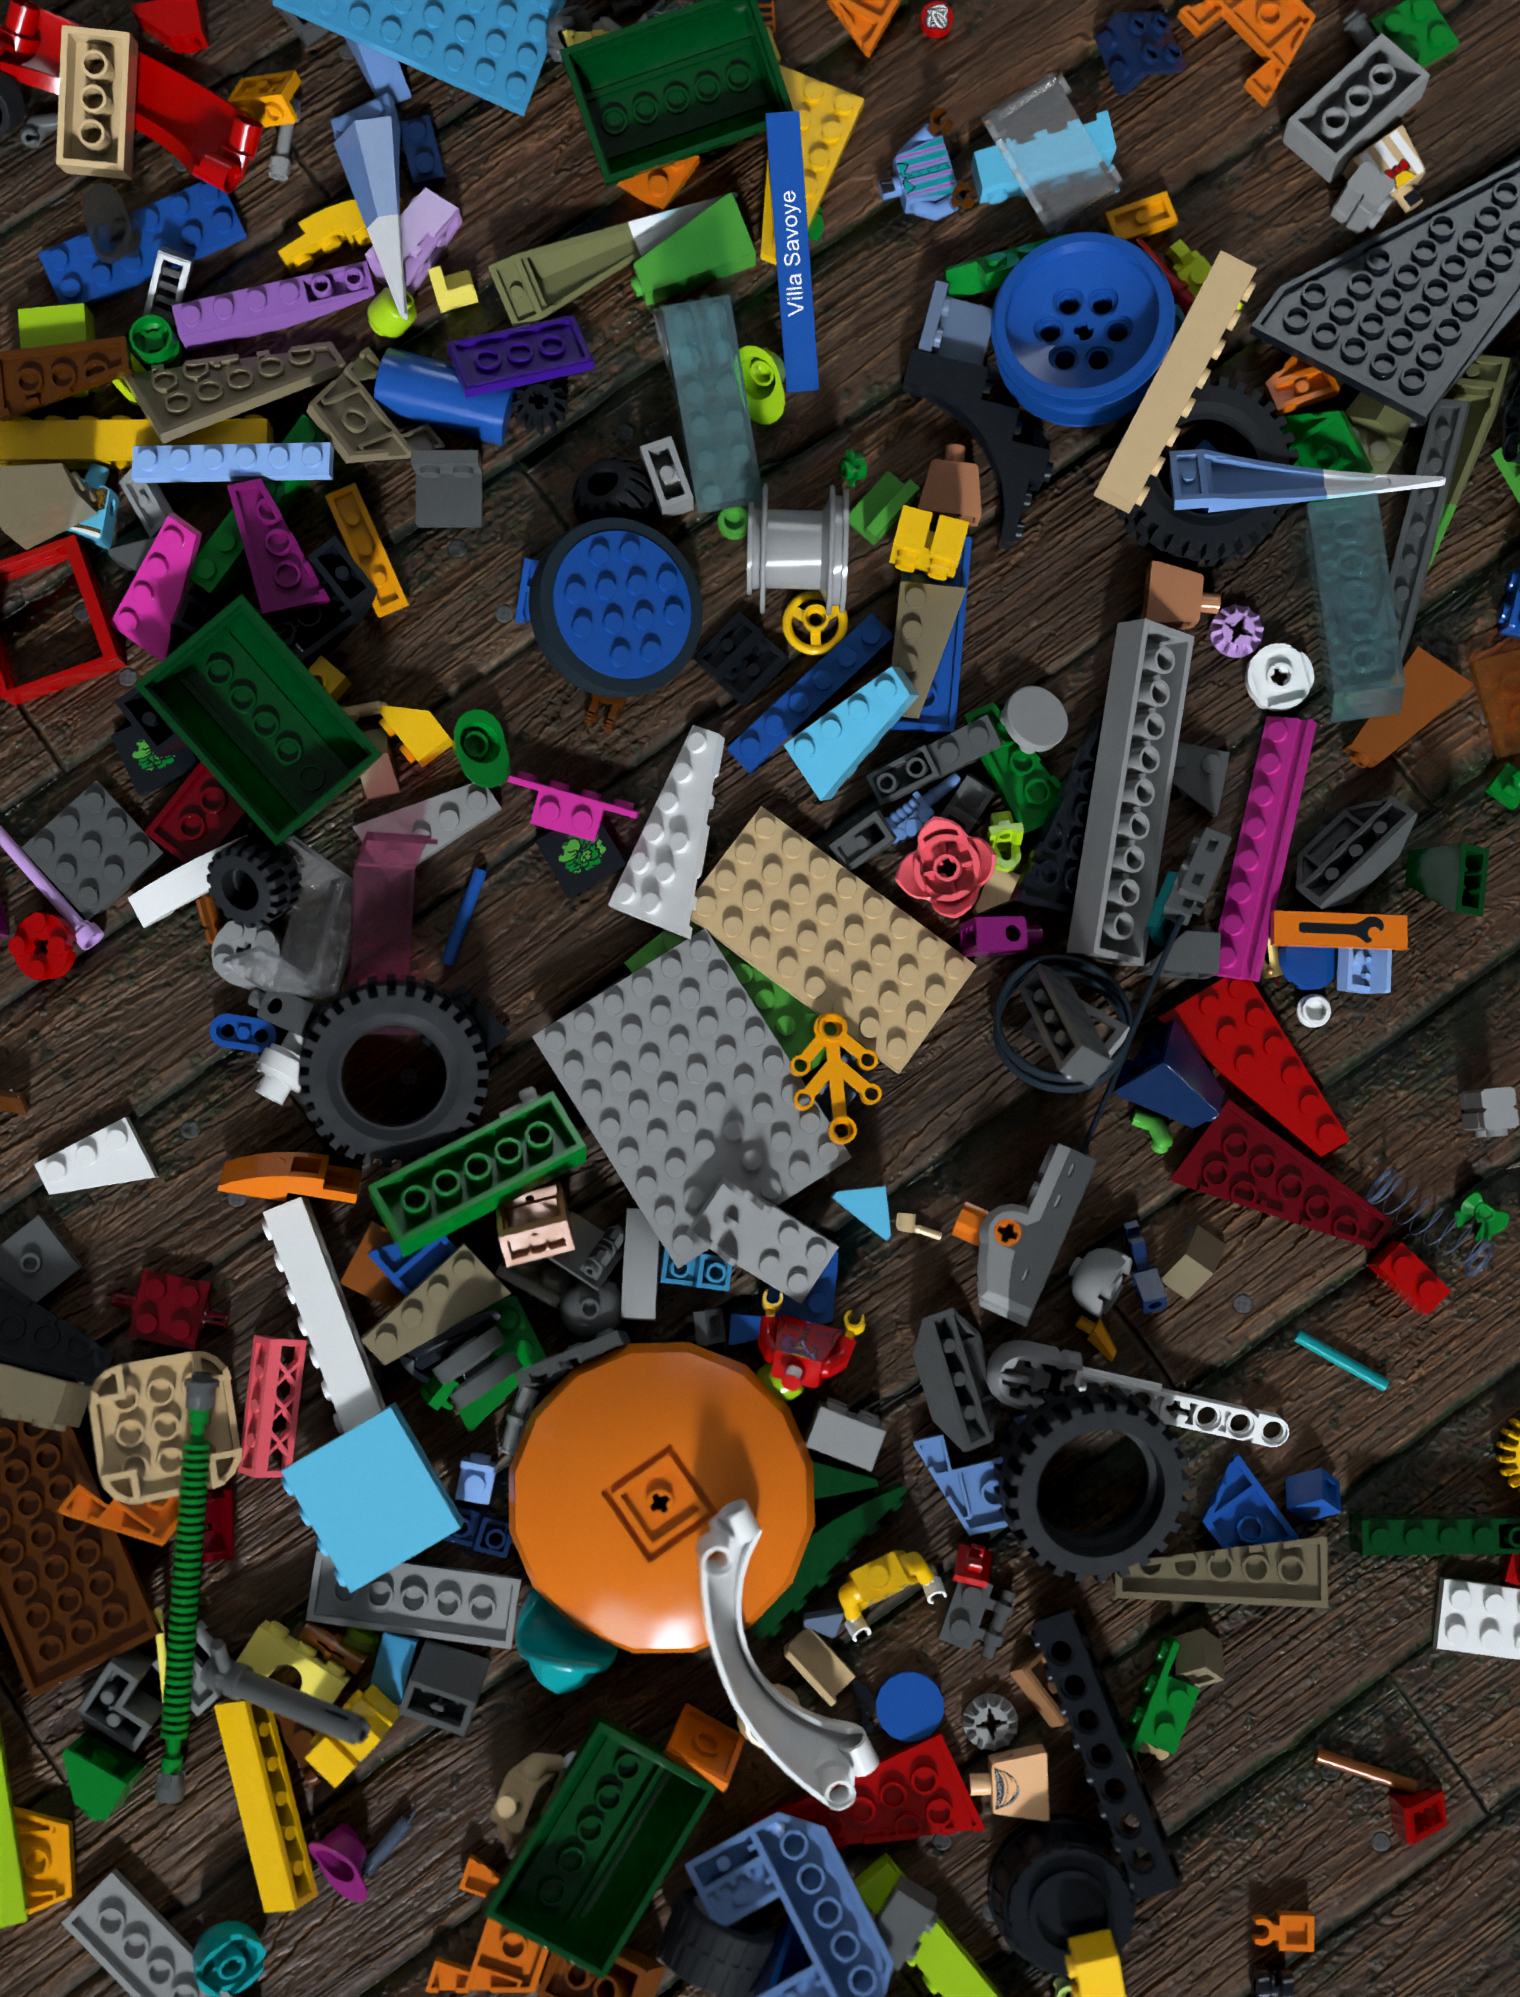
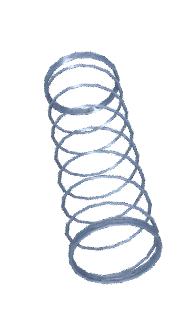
M1389 1168L1378 1177L1368 1191L1366 1201L1370 1204H1376L1385 1199L1382 1207L1383 1214L1388 1215L1398 1210L1396 1215V1223L1398 1225L1411 1221L1409 1229L1411 1235H1417L1425 1231L1423 1236L1424 1245L1429 1246L1438 1242L1437 1254L1440 1256L1452 1252L1450 1258L1451 1265L1458 1266L1465 1263L1464 1275L1467 1277L1476 1275L1488 1263L1494 1253L1495 1244L1492 1242L1484 1243L1486 1237L1479 1240L1465 1261L1457 1265L1452 1263L1454 1250L1468 1237L1472 1227H1469L1461 1235L1452 1250L1445 1254H1439L1438 1247L1441 1239L1454 1227L1458 1217H1455L1448 1224L1438 1240L1430 1244L1425 1243L1424 1240L1428 1228L1439 1218L1445 1206L1436 1212L1425 1229L1416 1234L1411 1232L1414 1218L1429 1203L1431 1196L1423 1201L1411 1219L1404 1223H1398L1397 1218L1401 1207L1415 1193L1417 1186L1411 1189L1398 1208L1392 1212L1384 1213V1205L1388 1196L1397 1188L1404 1176H1401L1394 1183L1384 1198L1375 1202L1393 1182L1396 1170ZM1391 1173L1384 1186L1371 1198L1378 1185ZM1442 1209V1211L1440 1212V1214H1439V1215L1436 1217V1219L1433 1221V1219L1435 1218V1216H1436V1215L1439 1213V1211ZM1456 1219V1221H1455L1454 1224L1451 1226V1228L1446 1232V1230L1448 1229V1227H1449V1226L1452 1224V1222ZM1470 1229L1465 1238L1459 1243L1464 1234ZM1484 1239L1480 1247L1472 1254L1477 1245ZM1490 1246V1250L1483 1261L1472 1272L1468 1273L1475 1259L1483 1250Z

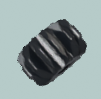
M553 379L548 380L545 384L541 381L533 385H524L525 390L515 389L514 395L518 400L512 402V409L517 412L515 416L517 423H525V430L527 432H531L537 426L539 434L543 435L545 432L544 427L549 426L552 431H556L557 425L555 421L565 422L566 420L563 411L567 410L569 405L568 401L563 399L565 391L562 387L555 388L556 384ZM538 402H544L543 409H536Z

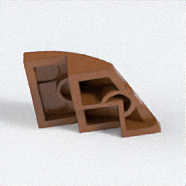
M372 1221L340 1283L393 1308L405 1295L368 1256L367 1252L373 1248L395 1242L385 1226Z

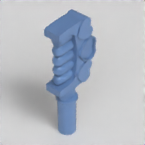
M955 772L934 788L929 789L923 796L918 791H915L912 794L913 798H910L908 803H903L902 808L898 807L896 812L890 813V817H885V820L897 837L892 845L896 846L900 842H905L906 838L913 839L919 834L923 825L934 815L931 806L939 802L941 798L962 783V780Z

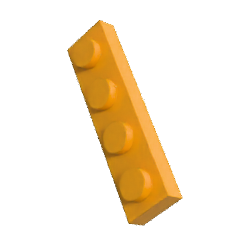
M356 483L325 495L351 557L377 589L372 605L378 618L409 606Z

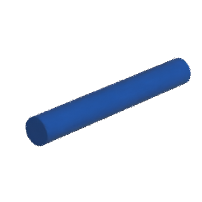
M478 868L473 870L441 958V963L449 966L454 965L487 874L484 870Z

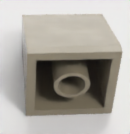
M62 463L0 466V527L3 532L25 550L98 514L93 502L97 501V498L87 482L83 483L76 471L71 473Z

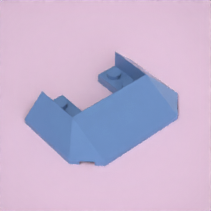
M777 1811L684 1864L709 1917L723 1926L727 1927L780 1896L813 1964L756 1997H885L894 1961L826 1827Z

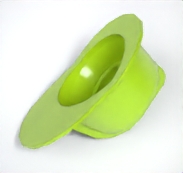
M746 345L737 350L732 361L733 375L745 413L753 421L763 425H770L778 421L785 408V392L783 388L786 374L785 366L781 358L767 347L760 348L755 345Z

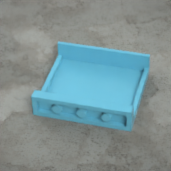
M396 1402L296 1462L288 1464L281 1470L283 1475L281 1482L284 1489L290 1496L294 1495L301 1506L298 1508L303 1522L307 1526L312 1525L318 1535L316 1543L319 1550L325 1557L330 1556L335 1565L333 1572L337 1581L342 1587L347 1586L350 1593L459 1530L464 1523L462 1516Z

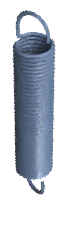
M416 1810L409 1815L411 1817L409 1820L405 1816H401L382 1841L369 1854L363 1865L364 1871L360 1874L362 1878L366 1874L372 1876L405 1834L412 1828L410 1821L415 1815Z

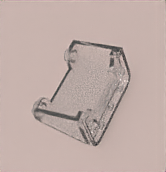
M1053 72L981 118L1050 237H1053L1120 192L1118 184L1123 181L1113 163L1108 167L1106 166L1066 95L1072 91L1062 74L1055 77Z

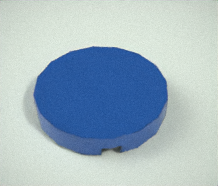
M1279 946L1278 954L1281 970L1289 982H1294L1295 985L1299 986L1297 988L1301 990L1321 989L1330 984L1335 977L1338 969V948Z
M906 1670L889 1675L879 1686L875 1698L876 1716L881 1727L891 1737L903 1742H916L930 1736L939 1727L944 1714V1701L937 1683L927 1674L917 1670Z

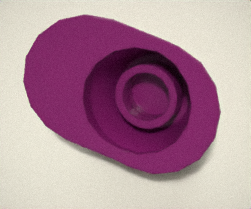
M347 1824L339 1825L335 1830L327 1834L321 1842H311L308 1845L310 1853L317 1860L324 1876L339 1894L354 1902H363L367 1898L368 1891L360 1875L366 1860L367 1851L359 1837Z

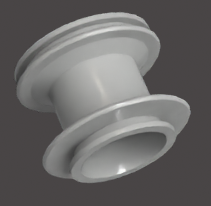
M767 483L763 484L762 509L754 507V502H749L747 595H752V590L760 589L761 614L765 613L766 589L820 590L825 600L827 616L831 615L832 606H839V613L845 612L849 538V489L843 488L842 495H835V486L830 485L829 498L823 510L768 509Z

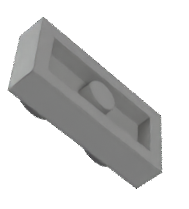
M131 468L119 483L149 537H156L167 516L174 512L158 483H136L131 478Z

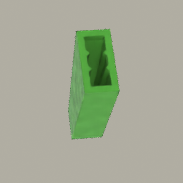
M733 193L723 196L633 263L634 277H631L630 281L636 297L642 296L646 307L756 266V251Z

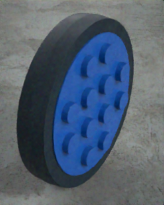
M601 518L580 524L568 530L542 556L530 585V621L540 649L561 676L588 693L607 698H629L655 691L680 673L691 659L697 647L702 629L703 610L701 594L695 575L677 547L657 530L643 523L626 518Z

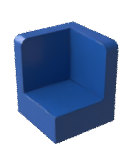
M1317 1468L1289 1476L1285 1479L1287 1509L1303 1521L1308 1522L1341 1513L1340 1482L1324 1469Z

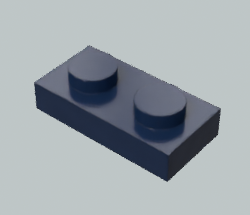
M430 115L399 122L400 134L414 188L419 189L447 182Z

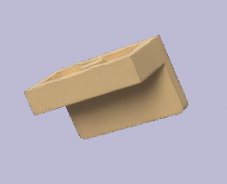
M803 1627L783 1646L784 1656L831 1707L837 1702L836 1695L856 1677L855 1673L816 1631Z

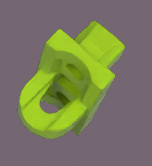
M1011 811L992 813L990 817L991 826L988 828L986 841L996 854L995 869L1002 872L1014 871L1019 867L1021 861L1020 847L1024 834L1023 824L1013 822Z

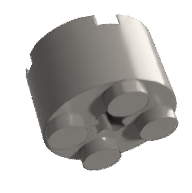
M229 921L218 932L213 941L211 951L213 968L223 979L231 984L251 990L255 987L264 988L278 980L286 969L288 951L279 933L268 925L260 928L257 926L255 928H247L245 924L239 926L234 921ZM252 950L256 952L255 957L246 958L245 952Z

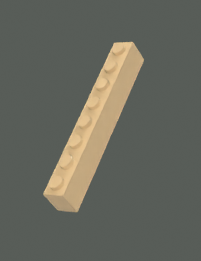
M1222 250L1219 252L1093 496L1128 514L1134 504L1139 506L1143 504L1150 490V487L1146 486L1145 483L1150 474L1155 477L1158 475L1166 459L1160 456L1165 445L1173 446L1181 430L1176 427L1180 416L1187 418L1195 404L1196 399L1192 398L1191 395L1195 387L1202 389L1212 370L1206 368L1210 358L1217 360L1227 341L1221 339L1225 329L1232 331L1242 312L1236 310L1240 300L1247 302L1257 283L1251 279L1257 268Z

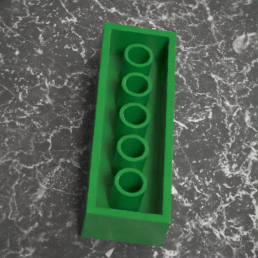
M551 1091L370 1184L368 1190L376 1210L404 1258L587 1161L586 1145L555 1093Z

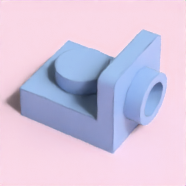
M472 1452L470 1457L465 1456L460 1463L461 1471L455 1499L489 1505L498 1462L490 1461L491 1456L483 1453Z

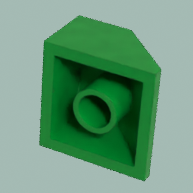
M88 1731L71 1743L62 1754L74 1804L82 1808V1813L85 1816L96 1821L102 1820L106 1822L122 1806L146 1766Z

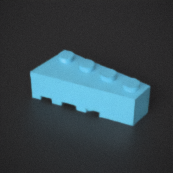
M1108 110L1096 113L1097 120L1081 125L1080 119L1066 123L1067 128L1054 134L1048 133L1046 129L1036 132L1022 144H1019V141L1014 139L975 151L971 170L979 204L985 202L999 204L1010 197L1021 195L1023 198H1028L1038 194L1040 191L1049 189L1062 191L1073 184L1084 182L1087 185H1091L1106 178L1117 148Z
M891 666L784 744L789 755L820 801L833 798L839 791L840 786L856 771L857 766L868 753L873 751L880 743V739L896 724L919 697V693L901 667Z

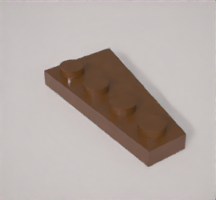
M126 336L0 351V419L3 422L132 374L129 340Z

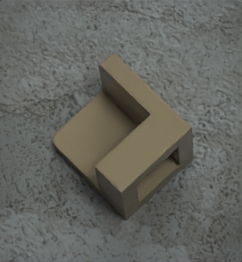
M1204 1628L1175 1636L1180 1641V1646L1175 1656L1176 1676L1198 1687L1225 1680L1223 1646L1220 1639Z

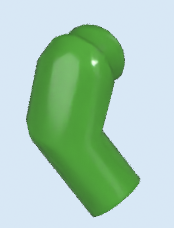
M1138 1109L1134 1110L1130 1124L1149 1131L1153 1139L1151 1141V1148L1154 1152L1159 1154L1166 1153L1173 1144V1136L1165 1121L1150 1113Z

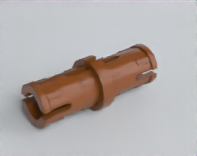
M312 1621L307 1622L298 1637L299 1640H303L323 1653L322 1658L327 1661L331 1658L351 1671L355 1676L368 1658L367 1654H363L343 1641L344 1636L339 1633L335 1636Z

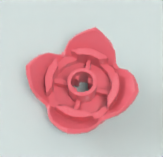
M933 816L920 829L917 837V849L906 855L900 862L895 881L908 895L931 902L933 909L940 915L958 918L974 906L980 889L993 875L996 854L987 841L980 837L967 835L962 827L953 820ZM947 860L956 864V871H953L954 875L951 877L949 874L942 873V867L946 866L945 862Z

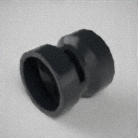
M1254 1965L1251 1971L1252 1997H1293L1294 1982L1291 1969L1277 1967L1276 1970H1268L1266 1966Z

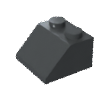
M1194 925L1190 926V929H1185L1183 933L1177 935L1160 977L1206 980L1218 975L1221 933L1211 932V927ZM1162 947L1150 957L1144 966L1138 968V975L1153 976L1165 947Z

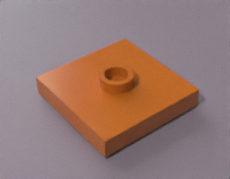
M686 1703L680 1712L663 1755L724 1792L729 1785L746 1738L736 1730Z

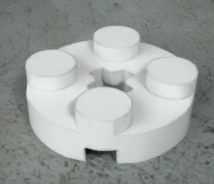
M1275 643L1262 648L1246 666L1245 686L1247 692L1256 705L1263 710L1269 709L1279 712L1296 707L1306 698L1314 682V670L1309 658L1302 651L1299 653L1296 649L1291 648V645L1285 643ZM1275 669H1279L1280 674L1286 673L1287 679L1283 681V686H1279L1277 682H1273L1271 679Z

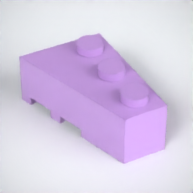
M426 187L419 195L412 199L409 206L400 215L405 289L412 296L429 273L428 269L433 267L463 223L459 208ZM372 246L365 253L366 259L376 282L384 287H389L375 249Z

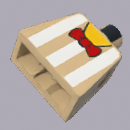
M1403 125L1352 158L1343 172L1345 178L1349 180L1363 162L1369 161L1379 169V174L1384 172L1395 181V187L1390 195L1395 198L1393 201L1396 200L1406 214L1423 201L1414 187L1425 174V168Z

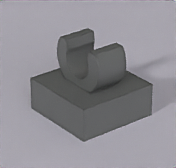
M723 1307L695 1311L693 1315L685 1318V1322H694L695 1334L688 1335V1341H696L698 1346H709L726 1342Z

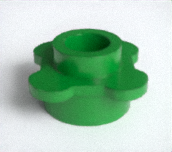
M847 449L846 455L841 456L839 461L840 475L847 481L849 487H854L855 481L864 479L867 475V466L863 455L860 452L854 453L852 449Z

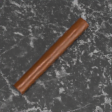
M1318 1747L1315 1749L1313 1756L1315 1762L1412 1794L1417 1790L1418 1782L1415 1779Z

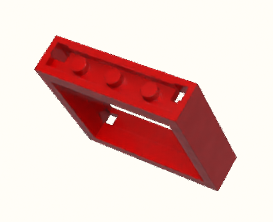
M75 534L1 560L0 584L70 560L103 657L18 687L0 636V699L3 698L13 706L127 666L115 629L110 625L111 617L85 543Z

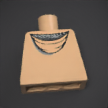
M1043 1744L988 1755V1773L969 1774L970 1796L989 1795L992 1812L998 1815L1050 1821L1047 1752Z

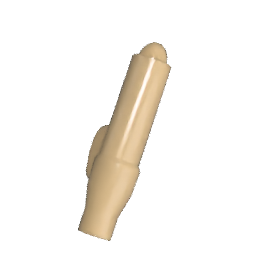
M378 700L341 708L353 722H356L359 718L380 714L377 709L382 705L388 706V704Z

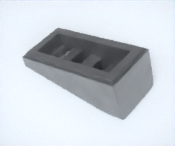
M161 247L158 250L143 315H157L164 318L169 324L176 326L173 310L171 312L156 307L154 303L155 300L171 306L183 303L195 260L194 257L167 247ZM166 261L183 266L182 271L166 266ZM162 274L179 279V285L161 279ZM158 288L174 292L176 297L173 298L158 292Z

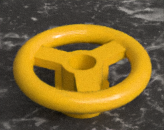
M820 590L805 591L795 596L784 610L782 618L784 635L788 642L802 653L808 655L829 653L846 636L848 630L847 612L845 610L844 613H839V606H832L831 615L827 616L825 607L819 604L810 605L803 610L799 606L807 601L820 600L825 602ZM837 616L838 629L836 634L830 641L821 645V631L828 626L829 620ZM793 617L802 621L804 627L810 631L811 645L802 642L795 635L792 627ZM812 617H818L822 622L819 625H812L809 620Z

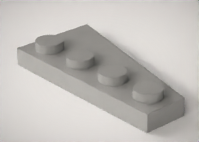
M471 783L352 827L388 881L392 883L502 808L488 788Z

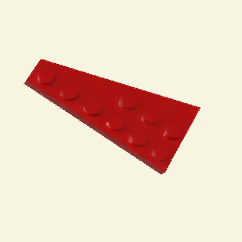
M1223 977L1155 1018L1162 1025L1175 1019L1206 1063L1245 1096L1247 1095L1265 1113L1277 1120L1292 1136L1317 1157L1326 1155L1350 1140L1252 980Z
M941 1731L879 1759V1765L873 1772L863 1777H855L853 1785L855 1799L846 1809H831L808 1793L753 1820L754 1825L778 1811L824 1826L836 1848L858 1843L867 1845L918 1839L919 1836L941 1834L942 1836L955 1834L954 1832L986 1831ZM841 1784L834 1785L831 1790L838 1788Z

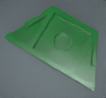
M1344 411L1284 416L1288 423L1281 432L1285 434L1292 431L1295 441L1289 447V450L1298 449L1299 458L1293 466L1358 473H1372L1374 470ZM1356 496L1310 501L1325 532L1335 529Z

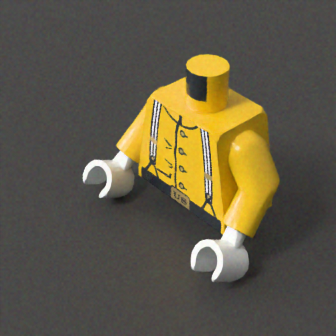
M894 1550L851 1571L846 1578L847 1583L842 1585L838 1591V1597L847 1619L845 1627L854 1642H857L856 1635L862 1630H865L868 1636L871 1634V1629L861 1611L917 1583L922 1585L927 1601L930 1604H934L932 1596L940 1593L943 1594L944 1598L947 1597L941 1578L934 1576V1573L923 1557L917 1552L905 1553L904 1550Z

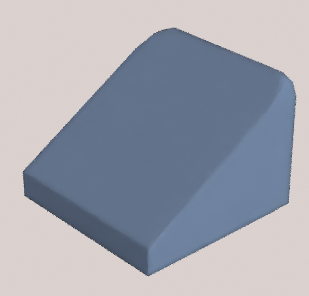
M842 1607L804 1613L802 1617L803 1625L828 1637H836L844 1611Z

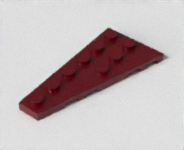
M1229 1099L1223 1103L1218 1117L1209 1122L1167 1180L1369 1249H1375L1394 1223Z

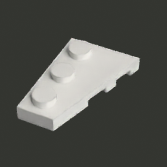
M124 1117L34 1164L49 1195L159 1177L129 1117Z

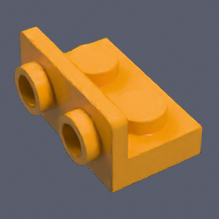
M296 70L241 78L227 101L252 119L260 122L264 128L293 124L298 117L290 101L294 98V93L299 87L301 80Z

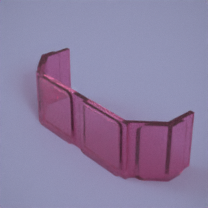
M366 832L360 847V854L358 859L355 860L353 871L352 928L349 944L347 990L349 985L358 981L360 986L366 984L367 978L377 976V980L381 981L386 980V974H396V980H405L406 975H409L415 868L425 845H438V839H431V835ZM385 1026L374 1029L366 1034L420 1035L421 1032L403 1026Z

